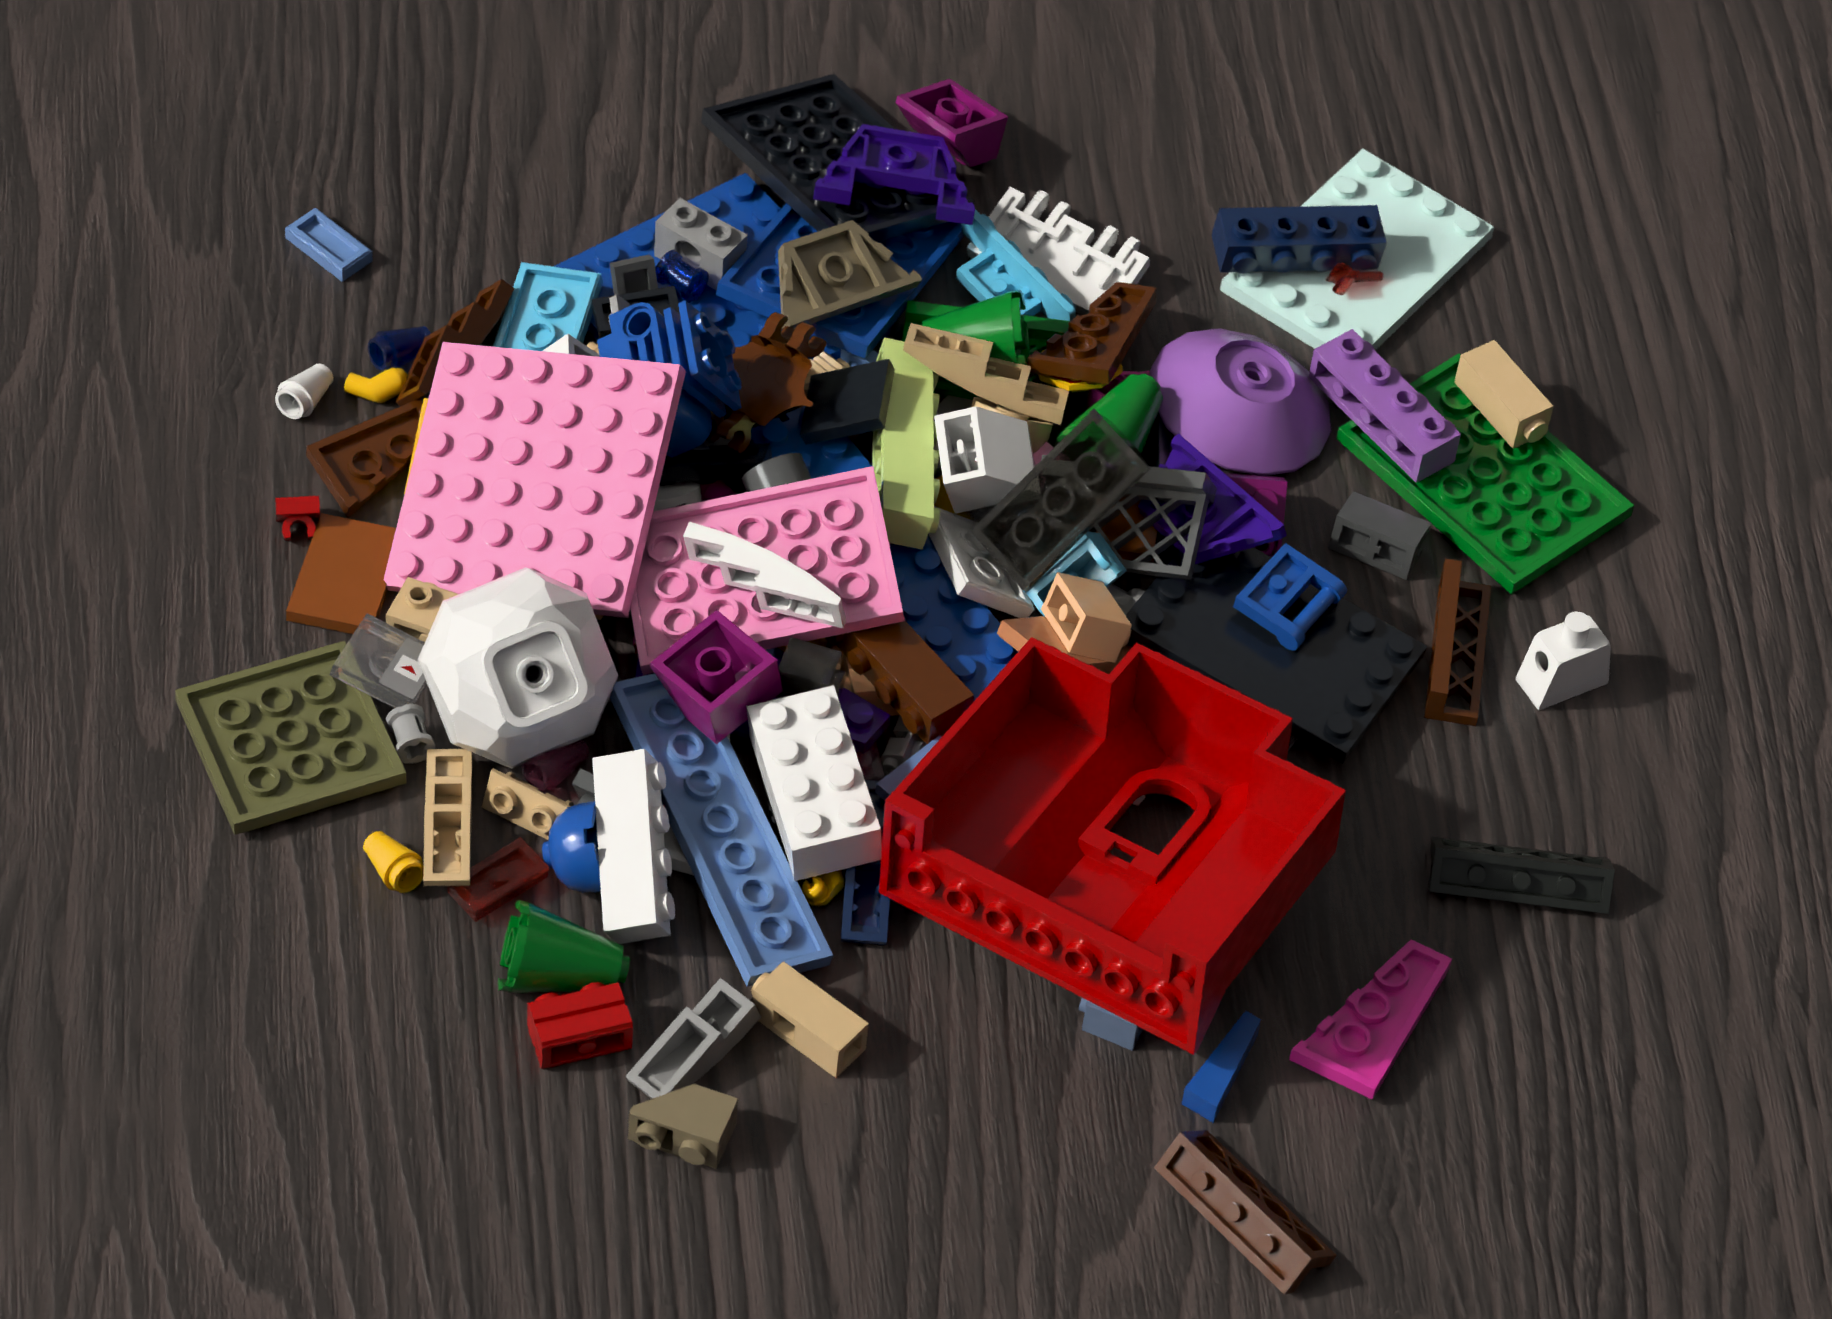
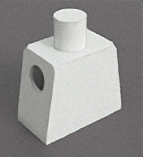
M1571 612L1566 616L1564 622L1544 629L1534 636L1518 671L1516 681L1538 711L1608 684L1611 653L1609 640L1590 616L1582 612Z

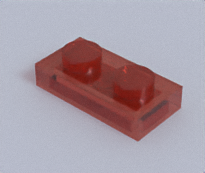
M519 837L471 867L470 886H448V894L477 922L546 879L549 866Z

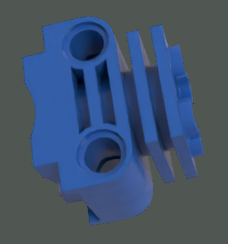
M686 300L678 303L680 314L669 307L663 310L664 316L649 303L640 302L609 315L611 334L597 340L600 357L680 364L686 370L666 454L668 457L673 458L698 447L708 438L712 429L710 411L720 418L727 415L725 404L733 411L741 408L738 390L741 389L742 384L737 371L734 369L732 354L735 353V345L727 331L719 329L704 312H699Z

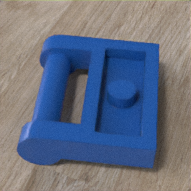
M1284 543L1236 596L1233 607L1274 634L1283 647L1294 651L1304 642L1305 633L1332 603H1338L1346 595L1347 588L1338 577L1287 543ZM1310 584L1313 585L1319 592L1292 622L1284 617L1283 614Z

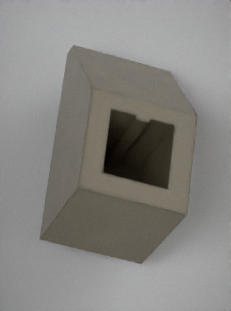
M692 1084L632 1106L629 1112L628 1140L634 1141L648 1150H661L679 1156L690 1164H703L717 1169L736 1126L738 1098Z

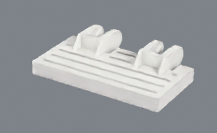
M1009 187L989 215L995 229L1007 241H1013L1020 249L1022 256L1033 267L1040 268L1045 273L1049 283L1060 294L1067 295L1072 300L1076 312L1081 315L1088 314L1089 305L1116 282L1137 285L1150 266L1149 257L1138 252L1140 240L1131 236L1114 258L1107 255L1115 244L1119 232L1118 229L1112 226L1106 227L1092 247L1089 246L1095 238L1094 229L1069 217L1071 206L1063 201L1058 203L1045 222L1038 220L1047 207L1049 194L1042 190H1039L1034 195V198L1031 199L1022 212L1020 210L1026 203L1025 194ZM972 242L967 246V255L971 258L982 253Z

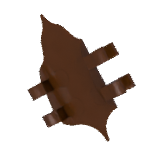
M774 312L766 320L761 332L751 337L750 343L735 348V353L732 354L734 369L737 371L742 384L741 389L738 390L741 408L733 411L725 404L726 413L731 414L725 420V415L719 418L710 411L712 429L706 439L707 441L713 443L719 437L727 440L733 437L727 445L728 449L742 453L750 444L751 429L755 423L765 426L771 419L789 408L813 405V402L807 399L804 394L805 379L812 367L811 360L807 357L820 355L827 344L824 339L816 336L810 339L816 330L813 325L802 322L795 329L789 326H785L782 329L788 321V317Z

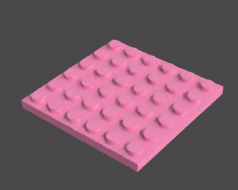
M443 342L383 579L387 583L388 590L399 592L407 577L422 582H430L439 588L461 594L527 567L587 593L594 614L628 618L686 370L680 364Z

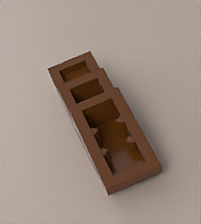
M503 279L480 291L475 302L452 314L447 325L426 336L396 403L400 406L405 405L431 391L443 342L481 345L499 320L515 288Z

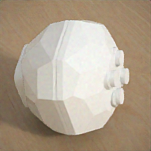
M527 567L444 600L418 658L450 743L511 769L593 735L619 676L587 593Z

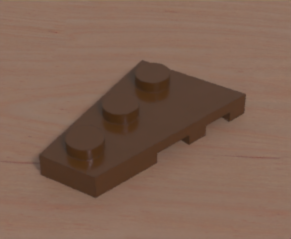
M420 398L307 445V458L347 518L410 465L423 404Z

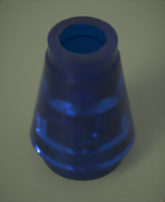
M425 326L379 331L374 338L368 341L369 358L374 367L379 371L400 368L416 358L424 338L431 333Z

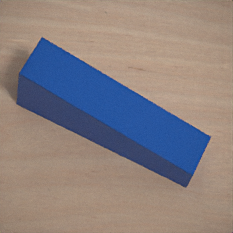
M1248 1011L1242 1014L1185 1087L1182 1105L1214 1123L1258 1036L1261 1019Z

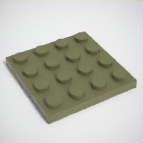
M345 640L175 690L176 703L234 835L406 784V771Z

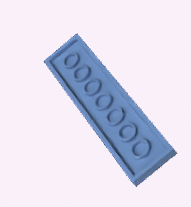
M655 673L616 682L610 695L611 702L634 750L645 749L653 758L661 762L664 767L666 788L661 790V801L667 810L669 824L746 986L754 985L763 973H771L783 961L799 973L830 965L833 953L798 881H794L790 865L728 737H725L716 745L690 723Z

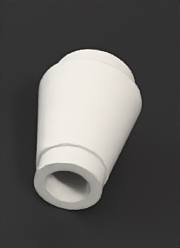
M318 363L283 381L275 395L278 409L291 419L309 416L333 383L332 372L327 366Z

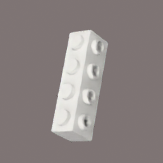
M645 749L592 758L603 932L618 944L670 936V920L675 918V905L673 897L667 888V876L672 874V861L669 851L665 848L664 833L669 831L667 810L661 801V790L666 788L664 767L661 762L653 758Z

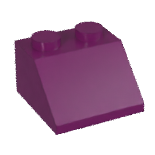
M952 79L897 96L896 104L912 129L918 133L943 137L950 153L956 157L959 163L973 167L997 158L1008 116Z
M718 610L650 662L651 669L685 718L716 745L748 720L747 706L770 701L783 691L777 659Z

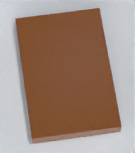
M321 513L286 609V621L372 638L388 592L387 583L383 579L396 528Z

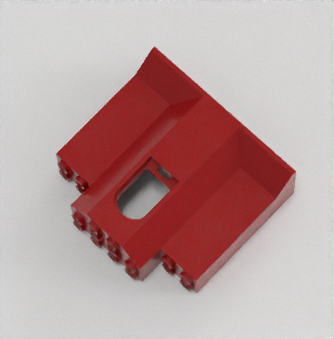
M1031 637L885 800L879 893L1194 1055L1201 1045L1226 989L1336 852L1346 790L1287 761L1293 718L1281 713L1277 709L1264 705L1235 689H1231L1198 671L1192 670L1138 643L1107 674L1053 646H1049ZM1154 793L1180 799L1194 810L1191 817L1159 855L1110 831L1136 799L1143 795ZM1115 847L1133 856L1134 859L1129 863L1110 852Z

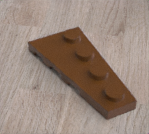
M1116 282L1089 305L1088 314L1077 315L1069 322V330L1063 335L1054 334L1046 341V349L1042 353L1034 351L1027 357V365L1031 366L1030 372L1082 380L1091 385H1109L1157 302V288Z

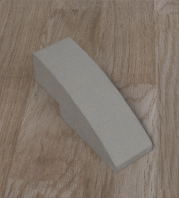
M720 978L693 1010L687 1006L625 1076L626 1079L651 1099L692 1085L716 1065L759 1021L761 1015L756 1005Z

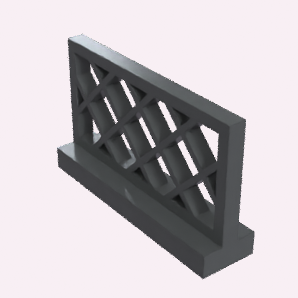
M1042 455L1039 472L1043 478L1024 555L1028 561L1046 563L1082 531H1097L1103 536L1126 568V573L1186 580L1192 579L1208 504L1214 503L1217 490L1207 473ZM1052 491H1069L1075 501L1054 515L1049 508ZM1076 492L1085 494L1079 497ZM1100 495L1110 496L1116 506L1095 520L1086 505ZM1117 497H1122L1125 499L1120 502ZM1140 500L1152 501L1157 510L1138 524H1135L1126 510ZM1158 502H1167V503L1164 504V505L1161 507ZM1182 504L1195 506L1192 519L1178 529L1167 516V514ZM1082 509L1091 523L1070 538L1060 523ZM1122 513L1132 528L1110 542L1101 528ZM1048 514L1050 516V519L1046 521V516ZM1164 518L1173 533L1151 547L1142 532ZM1057 526L1066 541L1052 551L1039 550L1042 536ZM1189 533L1188 540L1186 543L1183 537ZM1139 536L1148 551L1133 561L1123 560L1117 550ZM1177 541H1180L1185 548L1182 566L1164 565L1158 555ZM1154 558L1158 564L1148 562Z

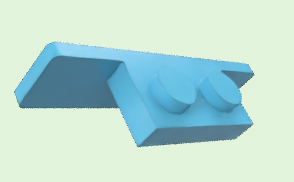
M975 209L973 224H962L963 234L982 253L959 267L956 279L979 302L1010 291L1021 290L1026 310H1021V315L1034 316L1041 311L1050 319L1071 321L1075 318L1076 309L1072 300L1067 295L1060 294L1049 283L1045 273L1040 268L1033 267L1022 256L1018 246L1011 240L1007 241L995 229L991 219L985 214H980Z

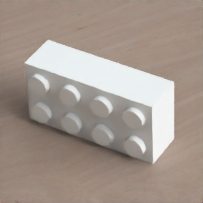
M834 685L747 706L750 740L794 881L881 860V828Z

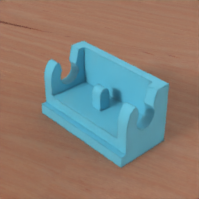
M1082 531L1019 586L1023 592L1027 593L1039 612L1045 616L1041 608L1057 572L1101 581L1108 587L1127 570L1100 533Z

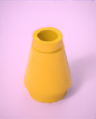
M383 831L373 832L366 838L363 850L368 855L388 889L396 890L399 893H407L421 883L424 866L419 854L386 835Z

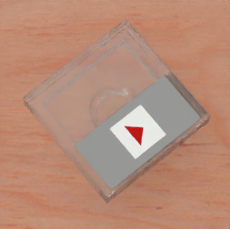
M367 613L333 664L329 675L394 708L405 704H416L428 686L418 662L425 642Z

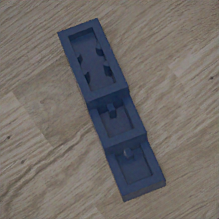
M865 780L881 828L882 839L885 801L875 793L876 783L879 781ZM881 860L846 868L841 942L887 944L890 898L879 893Z

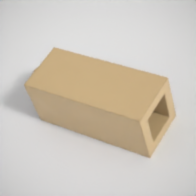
M1495 340L1461 354L1454 383L1512 449L1527 442H1536L1547 434L1553 405Z
M784 961L771 973H763L754 983L751 989V994L753 995L752 1003L756 1005L761 1015L759 1022L835 1078L866 1050L869 1023Z

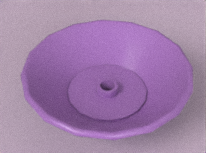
M1220 328L1187 332L1162 347L1150 369V376L1159 383L1160 391L1163 394V401L1158 412L1166 429L1174 436L1179 433L1212 463L1226 470L1258 476L1295 472L1320 455L1331 433L1329 403L1322 390L1309 378V371L1287 351L1255 335Z

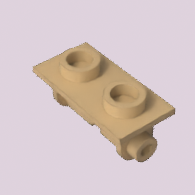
M493 768L490 772L482 808L548 840L550 828L557 816L568 807L574 806V803L570 800L563 801L547 792L544 794L538 791L539 788L516 778L513 772L504 774Z

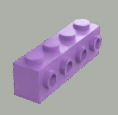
M1353 329L1314 349L1309 378L1416 483L1455 462L1461 436L1455 425L1451 421L1446 420L1430 405L1428 399L1423 394L1418 393L1396 368L1391 367L1375 351L1374 347L1369 342L1364 341Z

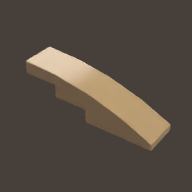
M913 323L910 324L903 350L929 369L981 398L1015 412L1061 425L1069 391L1028 381L1031 366L990 357L993 342Z
M427 749L423 883L424 886H470L472 752L466 749Z

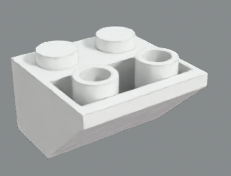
M977 406L934 416L943 484L955 514L1039 495L1027 421Z

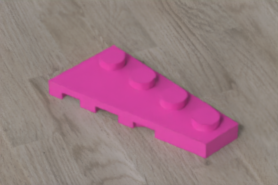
M1411 939L1374 973L1373 979L1361 990L1358 988L1346 999L1343 1007L1332 1017L1328 1015L1317 1025L1316 1031L1305 1042L1301 1040L1292 1048L1289 1060L1373 1100L1448 973L1452 958Z

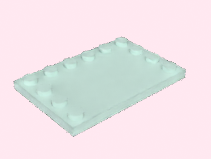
M1362 149L1300 207L1377 205L1387 241L1378 269L1364 271L1328 270L1324 272L1316 270L1289 271L1283 273L1277 271L1229 272L1222 279L1220 291L1314 349L1353 329L1376 350L1492 238L1494 226L1377 156Z

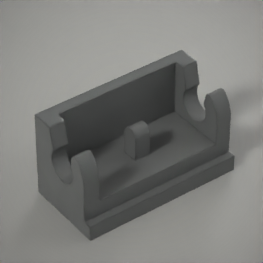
M1353 491L1336 517L1328 549L1407 580L1423 551L1421 544L1429 533L1431 522Z

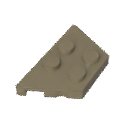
M853 220L783 243L778 250L781 314L788 317V321L782 329L785 326L795 329L802 322L813 324L916 288L922 281V278L915 270L909 274L891 260L890 257L893 253L883 244L872 240L868 232Z

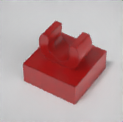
M319 496L275 498L276 522L284 521L282 535L285 541L291 540L290 529L296 523L304 524L307 528L308 540L312 539L316 530L313 520H319L320 518Z

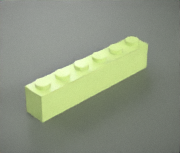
M884 337L876 361L890 359L895 370L885 428L873 431L872 466L874 467L889 543L923 550L928 534H935L940 519V508L934 507L940 488V480L934 478L940 457L939 450L934 449L937 442L934 416L938 410L939 394L933 393L939 375L903 350L904 341Z

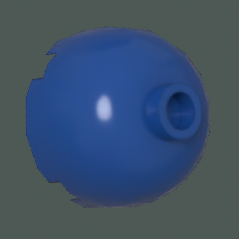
M595 801L568 807L560 813L550 828L548 841L543 842L542 854L546 867L548 869L553 868L557 878L565 886L578 892H601Z

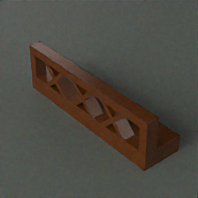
M1445 558L1438 586L1424 718L1476 726L1479 713L1491 585L1460 581L1462 561ZM1458 595L1480 599V605L1466 612L1458 604ZM1464 625L1476 637V639L1465 645L1454 636V632ZM1459 659H1462L1473 670V672L1462 678H1459L1451 670V664ZM1458 692L1469 703V710L1445 706L1447 697Z
M1207 1130L1180 1132L1154 1167L1284 1295L1292 1294L1312 1268L1329 1266L1337 1256Z

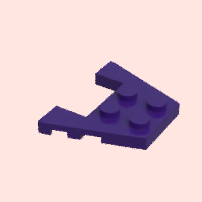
M867 124L861 125L844 146L841 157L837 161L833 160L827 167L825 177L823 179L819 178L816 181L813 195L814 200L850 205L853 181L865 183L872 188H883L886 186L904 189L914 195L925 193L938 195L937 220L972 225L975 214L974 204L967 201V189L964 182L957 179L955 174L957 167L943 137Z

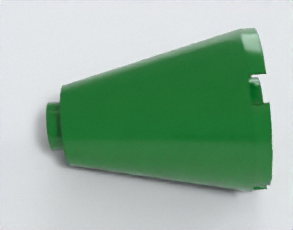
M1021 290L1010 291L922 321V326L993 342L990 355L993 358L1027 365V357L1030 356L1028 322H1025L1024 315H1021V310H1026Z
M1130 374L1061 431L1056 438V442H1061L1058 449L1062 450L1068 458L1137 465L1163 401V394L1160 391L1159 383L1147 374Z
M521 900L516 902L515 907L521 915L520 917L511 915L500 959V966L508 967L507 980L498 978L499 991L508 993L578 992L584 986L594 982H600L604 985L617 982L625 983L630 965V956L623 955V945L530 902Z

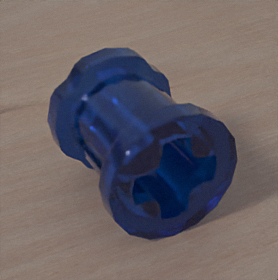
M670 250L664 254L655 267L657 282L661 285L675 286V290L680 293L681 299L686 300L688 303L695 301L703 293L709 280L708 271L700 267L694 268L682 260V255L675 250Z

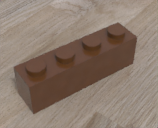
M906 621L825 637L829 644L836 645L845 654L852 669L857 674H863L872 683L881 701L885 704H890L899 713L906 728L913 734L917 733L926 744L939 735L942 737L974 701V694Z

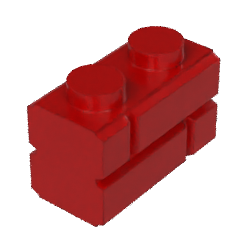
M594 982L584 986L578 992L564 995L554 992L545 993L535 1001L527 1003L528 1031L541 1069L632 1048L633 1023L627 1005H625V999L619 983L604 985L600 982Z

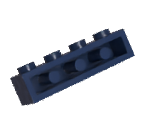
M1377 205L1219 208L1211 234L1220 273L1270 271L1283 273L1313 270L1320 272L1328 270L1364 271L1378 269L1387 244Z

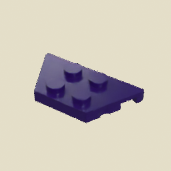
M1179 433L1174 436L1171 441L1172 451L1165 465L1159 464L1158 467L1205 472L1217 488L1214 503L1208 504L1195 564L1280 540L1287 535L1283 523ZM1141 500L1138 505L1140 514L1144 518L1157 510L1152 501ZM1158 502V503H1159V505L1162 507V506H1163L1164 504H1166L1167 502ZM1182 504L1167 514V516L1178 529L1192 519L1195 506ZM1164 518L1152 525L1165 538L1173 533ZM1189 533L1183 537L1186 543L1188 540ZM1180 541L1173 544L1183 554L1185 553V548Z

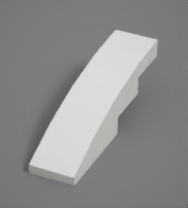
M688 523L683 538L689 560L720 567L724 584L756 591L760 609L844 629L846 617L841 597L811 574L774 552L735 535L696 523Z

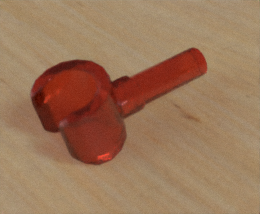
M1340 262L1332 269L1325 280L1335 283L1332 288L1334 293L1344 295L1353 283L1382 281L1383 273L1381 271H1354L1349 265Z

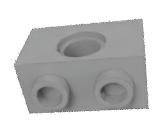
M679 198L655 222L654 256L717 290L719 280L747 249L748 235Z

